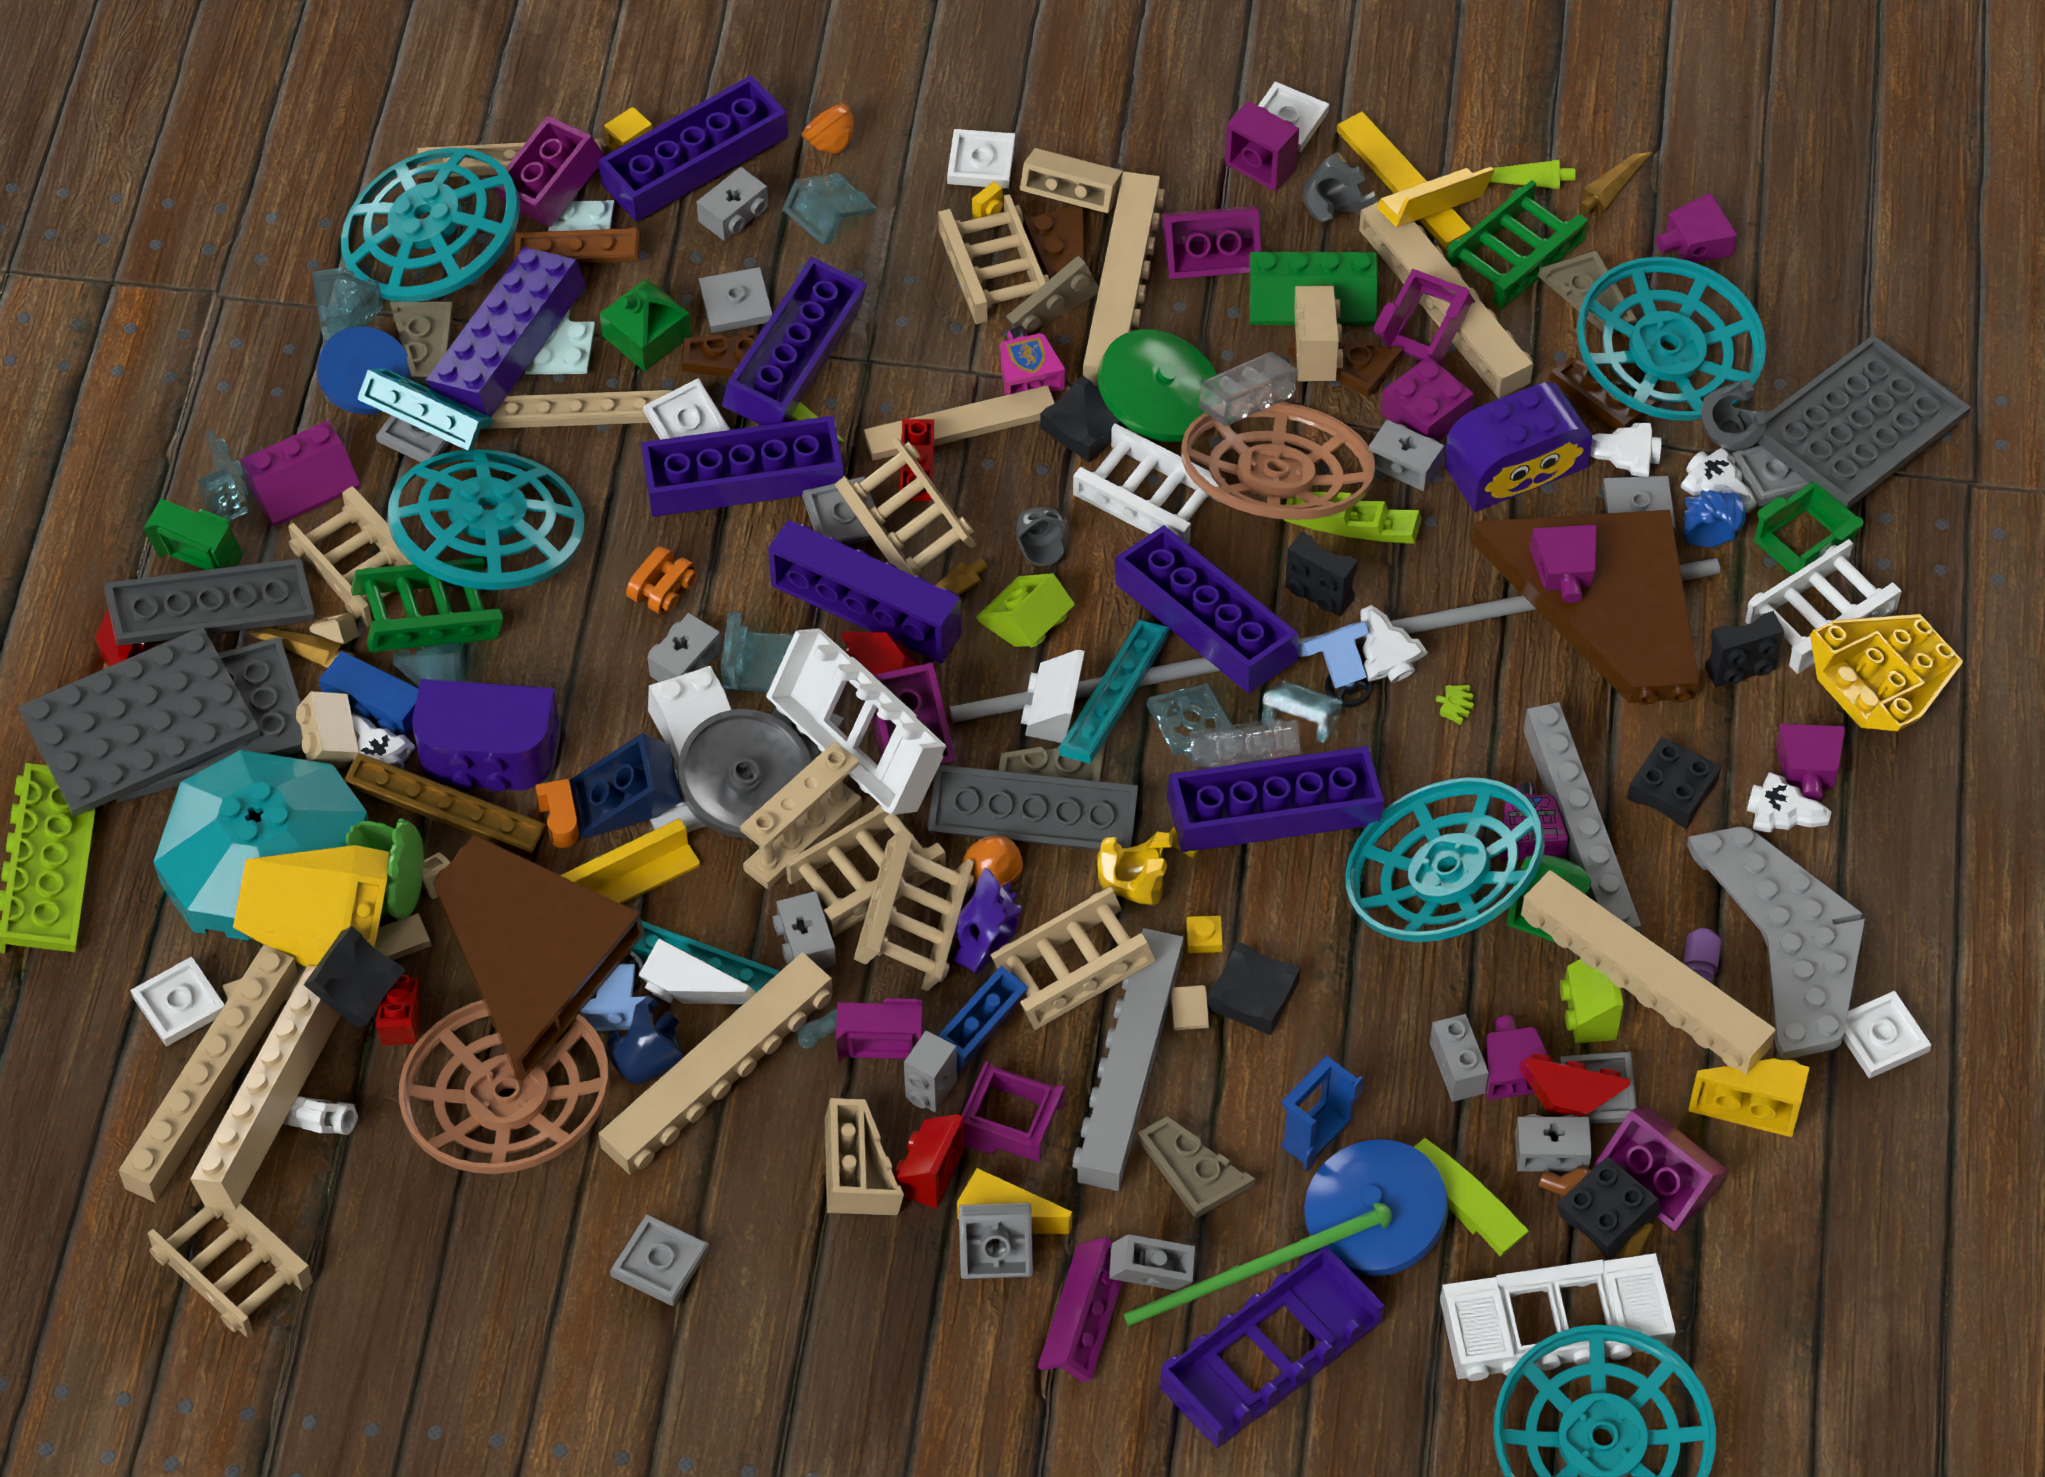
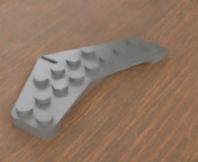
M1734 827L1688 837L1687 846L1692 858L1702 870L1708 869L1758 927L1768 947L1776 1026L1775 1044L1781 1060L1833 1050L1839 1047L1844 1036L1865 919H1861L1862 913L1750 828Z

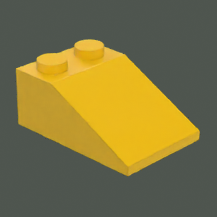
M1773 1058L1759 1061L1747 1075L1729 1066L1698 1070L1688 1111L1792 1137L1810 1067L1801 1065L1794 1060Z

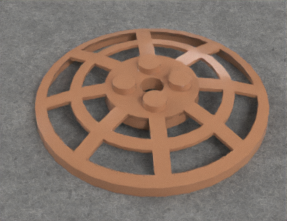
M1265 400L1243 401L1214 408L1202 414L1190 424L1185 431L1181 446V459L1186 473L1205 493L1237 510L1276 519H1314L1345 511L1356 505L1366 496L1372 486L1375 473L1374 456L1368 450L1369 446L1351 427L1321 411L1286 402ZM1242 418H1274L1273 431H1251L1236 435L1227 424L1228 421ZM1287 420L1305 423L1334 437L1320 446L1306 438L1286 433ZM1214 426L1225 439L1215 446L1210 456L1192 449L1198 437ZM1254 441H1272V444H1260L1252 446L1250 448L1245 443ZM1285 443L1301 447L1311 453L1306 455L1295 448L1285 446ZM1345 444L1358 458L1363 472L1343 475L1340 463L1331 453ZM1231 448L1240 454L1238 465L1221 461L1220 459ZM1190 459L1209 466L1210 474L1219 487H1215L1201 476ZM1323 460L1330 468L1332 475H1315L1314 464ZM1219 470L1237 475L1241 483L1228 485L1221 477ZM1363 482L1362 487L1353 495L1336 503L1330 502L1338 495L1343 484ZM1313 485H1332L1330 490L1320 498L1308 492ZM1252 492L1267 497V503L1251 499L1242 495V493ZM1299 498L1306 502L1296 505H1280V499Z
M480 1000L453 1011L435 1023L422 1035L411 1050L403 1066L399 1081V1104L404 1123L412 1138L426 1153L439 1162L455 1169L473 1173L500 1174L517 1172L538 1166L557 1157L572 1147L588 1132L599 1117L607 1098L610 1084L609 1063L599 1035L580 1014L569 1025L571 1027L570 1030L558 1043L555 1042L548 1053L539 1061L523 1082L516 1078L506 1053L492 1057L482 1063L475 1054L487 1048L501 1045L497 1033L480 1038L467 1046L453 1033L468 1023L489 1016L483 1001ZM581 1037L588 1042L596 1056L600 1078L580 1082L577 1066L568 1051ZM442 1042L454 1056L442 1069L435 1088L414 1085L415 1078L423 1061L433 1048ZM560 1061L568 1073L569 1085L549 1087L546 1073ZM463 1064L471 1072L464 1090L447 1089L452 1076ZM503 1089H515V1092L508 1097L498 1095ZM599 1091L592 1110L582 1124L571 1134L560 1129L573 1114L579 1096ZM412 1098L434 1101L436 1117L445 1131L444 1133L428 1141L426 1140L415 1122ZM568 1098L563 1111L553 1123L541 1115L548 1101ZM445 1102L466 1104L470 1117L454 1126L447 1116ZM530 1124L540 1132L538 1135L527 1140L509 1144L511 1130H516ZM479 1126L496 1131L494 1144L477 1142L466 1137V1135ZM548 1138L557 1143L555 1146L534 1156L506 1162L507 1153L529 1149ZM456 1141L471 1150L492 1154L490 1163H474L454 1158L439 1151V1149Z

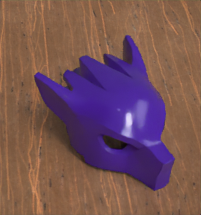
M984 868L978 879L974 896L960 911L957 920V934L961 947L954 962L969 969L976 975L992 959L990 954L1008 944L1017 933L1016 929L1023 910L1021 905L1014 904L1018 895L1016 892L1010 893L1012 885L1007 882L1000 887L995 876L987 868Z

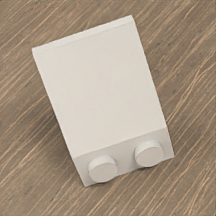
M1075 650L1041 662L1038 674L1031 672L1027 692L1034 693L1031 705H1024L1021 720L1022 724L1027 725L1026 736L1062 743L1067 735L1085 651Z
M711 666L649 685L648 712L665 743L670 745L671 754L677 764L681 749L689 734L707 718L731 710L724 689Z
M658 939L639 973V976L647 982L645 988L653 992L652 994L670 1004L673 999L683 1004H744L756 994L748 985L661 939Z

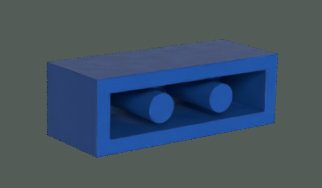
M343 651L338 654L319 678L321 692L348 695L351 713L369 719L380 728H388L396 735L408 737L413 731L412 720L418 688Z
M1002 966L997 969L938 1035V1037L956 1045L957 1075L1021 1005L1020 1002L1023 1000L1028 986Z

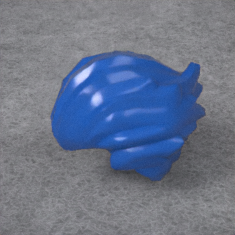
M1702 490L1699 496H1688L1685 499L1687 510L1684 511L1685 516L1683 520L1684 540L1687 543L1703 547H1715L1726 541L1734 540L1737 532L1743 529L1746 514L1745 505L1740 495L1732 491L1716 492Z

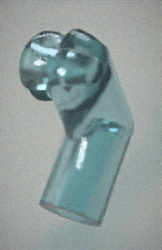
M837 1009L832 1010L822 1018L805 1023L797 1031L799 1036L798 1044L803 1048H812L816 1045L817 1040L824 1039L836 1030Z

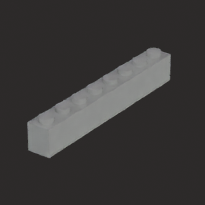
M1560 703L1528 708L1526 711L1524 734L1546 795H1551L1555 798L1568 837L1566 850L1571 862L1579 865L1591 878L1589 898L1640 933L1641 923Z
M1143 928L1142 935L1148 942L1156 962L1129 976L1122 982V989L1126 990L1124 999L1118 998L1116 1002L1114 1018L1118 1019L1116 1028L1110 1027L1106 1039V1048H1110L1108 1058L1101 1057L1097 1077L1102 1078L1100 1087H1093L1089 1102V1107L1093 1108L1091 1118L1086 1116L1084 1118L1081 1130V1137L1085 1138L1083 1148H1076L1072 1165L1073 1168L1078 1169V1183L1114 1191L1120 1190L1168 1012L1171 989L1175 986L1183 956V936Z

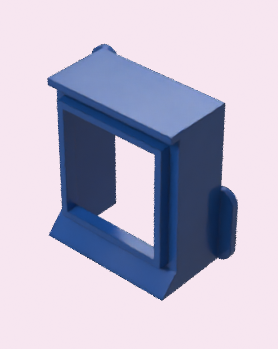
M1327 1055L1281 1101L1287 1111L1285 1140L1282 1142L1281 1147L1304 1163L1306 1171L1312 1168L1320 1153L1353 1120L1354 1104L1363 1093L1364 1078L1362 1076L1356 1078ZM1322 1083L1321 1099L1308 1113H1305L1299 1106Z

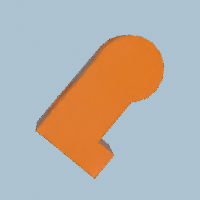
M569 779L535 785L540 812H550L547 826L551 843L558 848L573 846L579 839V831Z

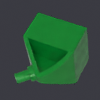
M647 278L600 312L602 336L643 371H647L684 343L685 338L692 337L689 312Z
M1543 855L1534 879L1526 891L1509 907L1507 926L1555 942L1549 934L1540 928L1531 926L1521 915L1524 896L1549 870L1588 897L1591 878L1579 865L1555 856ZM1533 856L1525 858L1520 871L1528 869Z

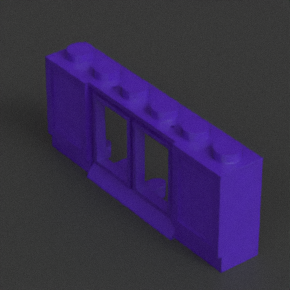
M1325 1246L1317 1253L1315 1251L1308 1253L1292 1272H1284L1274 1280L1272 1287L1263 1294L1259 1292L1250 1297L1244 1308L1238 1313L1226 1315L1207 1336L1202 1334L1197 1337L1190 1345L1189 1350L1181 1356L1175 1355L1168 1359L1161 1369L1160 1389L1196 1428L1219 1448L1255 1419L1266 1414L1340 1357L1342 1352L1379 1325L1383 1320L1384 1304ZM1283 1306L1320 1342L1317 1347L1293 1364L1257 1327ZM1245 1335L1282 1372L1255 1394L1219 1357L1220 1354Z

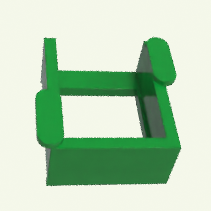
M1812 481L1787 500L1777 497L1758 511L1759 522L1754 542L1793 575L1822 557L1831 546H1839L1848 539L1854 542L1858 529L1863 526V519L1855 516L1825 489ZM1807 511L1832 534L1802 554L1800 558L1773 534Z
M160 499L143 528L159 558L169 555L200 569L210 570L238 566L244 556L230 528L231 522L203 509H199L198 513Z

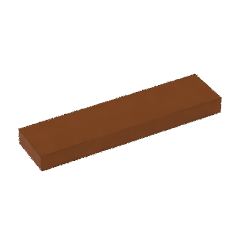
M638 228L519 232L515 234L514 260L522 249L527 247L576 259L577 263L639 261L640 231Z

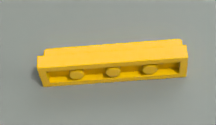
M1488 167L1472 173L1468 168L1380 198L1376 208L1397 228L1483 197L1495 170L1492 167Z
M679 818L560 876L613 901L624 904L698 868L700 861L688 844L686 827Z

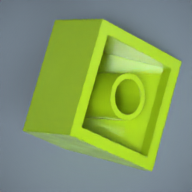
M1054 573L1018 576L976 618L982 625L1014 647H1035L1046 638L1045 633L1051 627L1059 625L1067 618L1066 613L1075 604Z
M1581 959L1568 965L1565 980H1560V995L1562 1001L1567 1000L1569 1010L1565 1011L1566 1028L1568 1031L1573 1030L1575 1043L1617 1040L1623 1010L1620 987L1615 986L1608 976L1598 969L1587 966Z

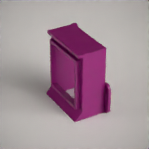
M1412 268L1394 303H1387L1384 306L1373 329L1389 349L1392 346L1403 348L1404 355L1420 361L1430 356L1442 366L1444 356L1471 304H1474L1475 300L1466 287L1455 285ZM1423 293L1450 303L1446 316L1430 346L1401 336Z
M887 998L884 999L883 1004L840 1002L837 1004L836 1047L838 1063L849 1054L851 1058L906 1059L924 1033L922 1000Z
M986 1061L961 1115L964 1122V1146L987 1154H993L997 1149L1040 1163L1042 1159V1142L1056 1110H1063L1065 1107V1085L1054 1087L991 1066ZM990 1087L1029 1099L1031 1102L1040 1105L1028 1133L977 1116Z

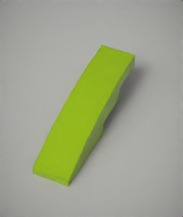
M1310 492V493H1312V494H1314V495H1316V496H1318V497L1320 498V497H1322L1324 494H1326L1327 492ZM1339 492L1330 502L1342 501L1352 494ZM1299 498L1287 499L1286 505L1306 502ZM1359 501L1356 505L1345 511L1330 516L1314 519L1283 520L1313 530L1345 537L1415 544L1422 517L1419 510H1388L1385 501Z
M1426 1138L1414 1146L1415 1149L1427 1156L1439 1171L1447 1191L1448 1212L1451 1210L1473 1235L1478 1232L1500 1257L1527 1235L1529 1230L1511 1211L1448 1154Z

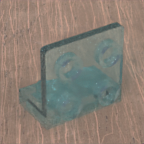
M831 173L795 179L782 210L822 245L832 243L842 218L872 214L876 206L868 200L864 193L852 187L843 175Z
M209 430L205 433L215 472H211L199 479L198 483L205 510L230 521L248 512L246 498L249 497V493L244 482L241 480L245 478L239 462L237 460L231 461L229 458L231 453L223 438L217 439L214 432Z
M728 612L721 662L723 689L768 692L794 635L749 632L748 626H743L742 613Z

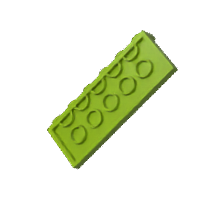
M25 763L24 776L17 775L15 795L20 796V803H13L10 824H16L15 833L8 832L6 852L12 853L11 861H4L1 881L7 882L6 891L0 890V911H3L2 920H0V953H5L6 944L75 952L96 808L73 817L47 765Z

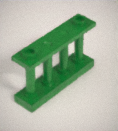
M1533 180L1522 188L1518 187L1507 201L1463 237L1453 240L1447 249V261L1452 267H1457L1462 262H1465L1494 284L1493 303L1501 309L1505 308L1539 279V268L1560 262L1586 239L1588 220L1578 214L1570 221L1563 222L1535 202L1537 183ZM1526 210L1556 233L1549 239H1542L1515 218ZM1506 227L1535 250L1528 256H1521L1496 238L1495 235ZM1485 244L1515 267L1508 273L1501 274L1476 256L1474 252Z
M462 558L459 560L442 561L460 569L482 572L484 567L483 558ZM415 564L380 568L368 567L355 570L351 587L352 596L367 594L375 621H371L367 638L369 652L498 639L503 617L500 609H484L478 589L464 586L463 588L471 611L453 613L445 587L456 585L428 574ZM431 588L439 615L421 616L413 590ZM399 591L407 618L388 619L381 593Z

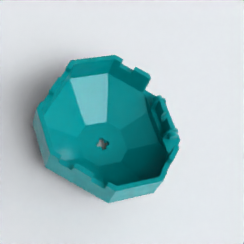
M239 750L180 782L153 863L160 885L193 932L206 934L208 929L223 931L228 938L250 941L252 938L233 928L245 860L347 846L346 833L350 832L351 826L361 821L369 820L367 811L333 764ZM254 810L256 813L262 811L264 813L260 815L261 821L256 823L254 820L247 821L249 812Z

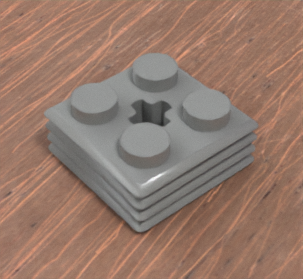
M1029 1203L959 1206L961 1278L1031 1277L1033 1275L1031 1205ZM992 1239H1000V1243H992Z

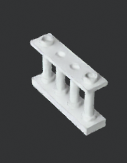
M1115 423L1111 431V447L1113 450L1095 472H1090L1082 467L1077 470L1073 475V495L1148 534L1165 525L1189 544L1191 523L1188 521L1207 496L1212 499L1214 498L1205 493L1192 481L1185 471L1181 456L1139 436L1133 430L1125 429ZM1125 454L1140 461L1141 463L1123 486H1117L1105 480ZM1192 463L1201 476L1215 487H1219L1213 480L1209 470ZM1152 468L1167 475V479L1150 500H1144L1133 494ZM1180 482L1195 489L1196 491L1178 514H1172L1160 508Z
M1849 539L1839 546H1831L1822 557L1764 594L1762 592L1756 594L1748 603L1745 620L1747 624L1753 623L1764 613L1774 611L1785 631L1783 637L1792 645L1789 666L1797 674L1814 664L1810 636L1802 637L1775 611L1781 605L1789 601L1816 629L1832 621H1827L1800 595V593L1811 586H1814L1842 613L1835 620L1886 617L1897 610L1902 591L1893 582L1883 589H1876L1849 562L1853 546ZM1839 570L1867 599L1858 605H1851L1825 577Z

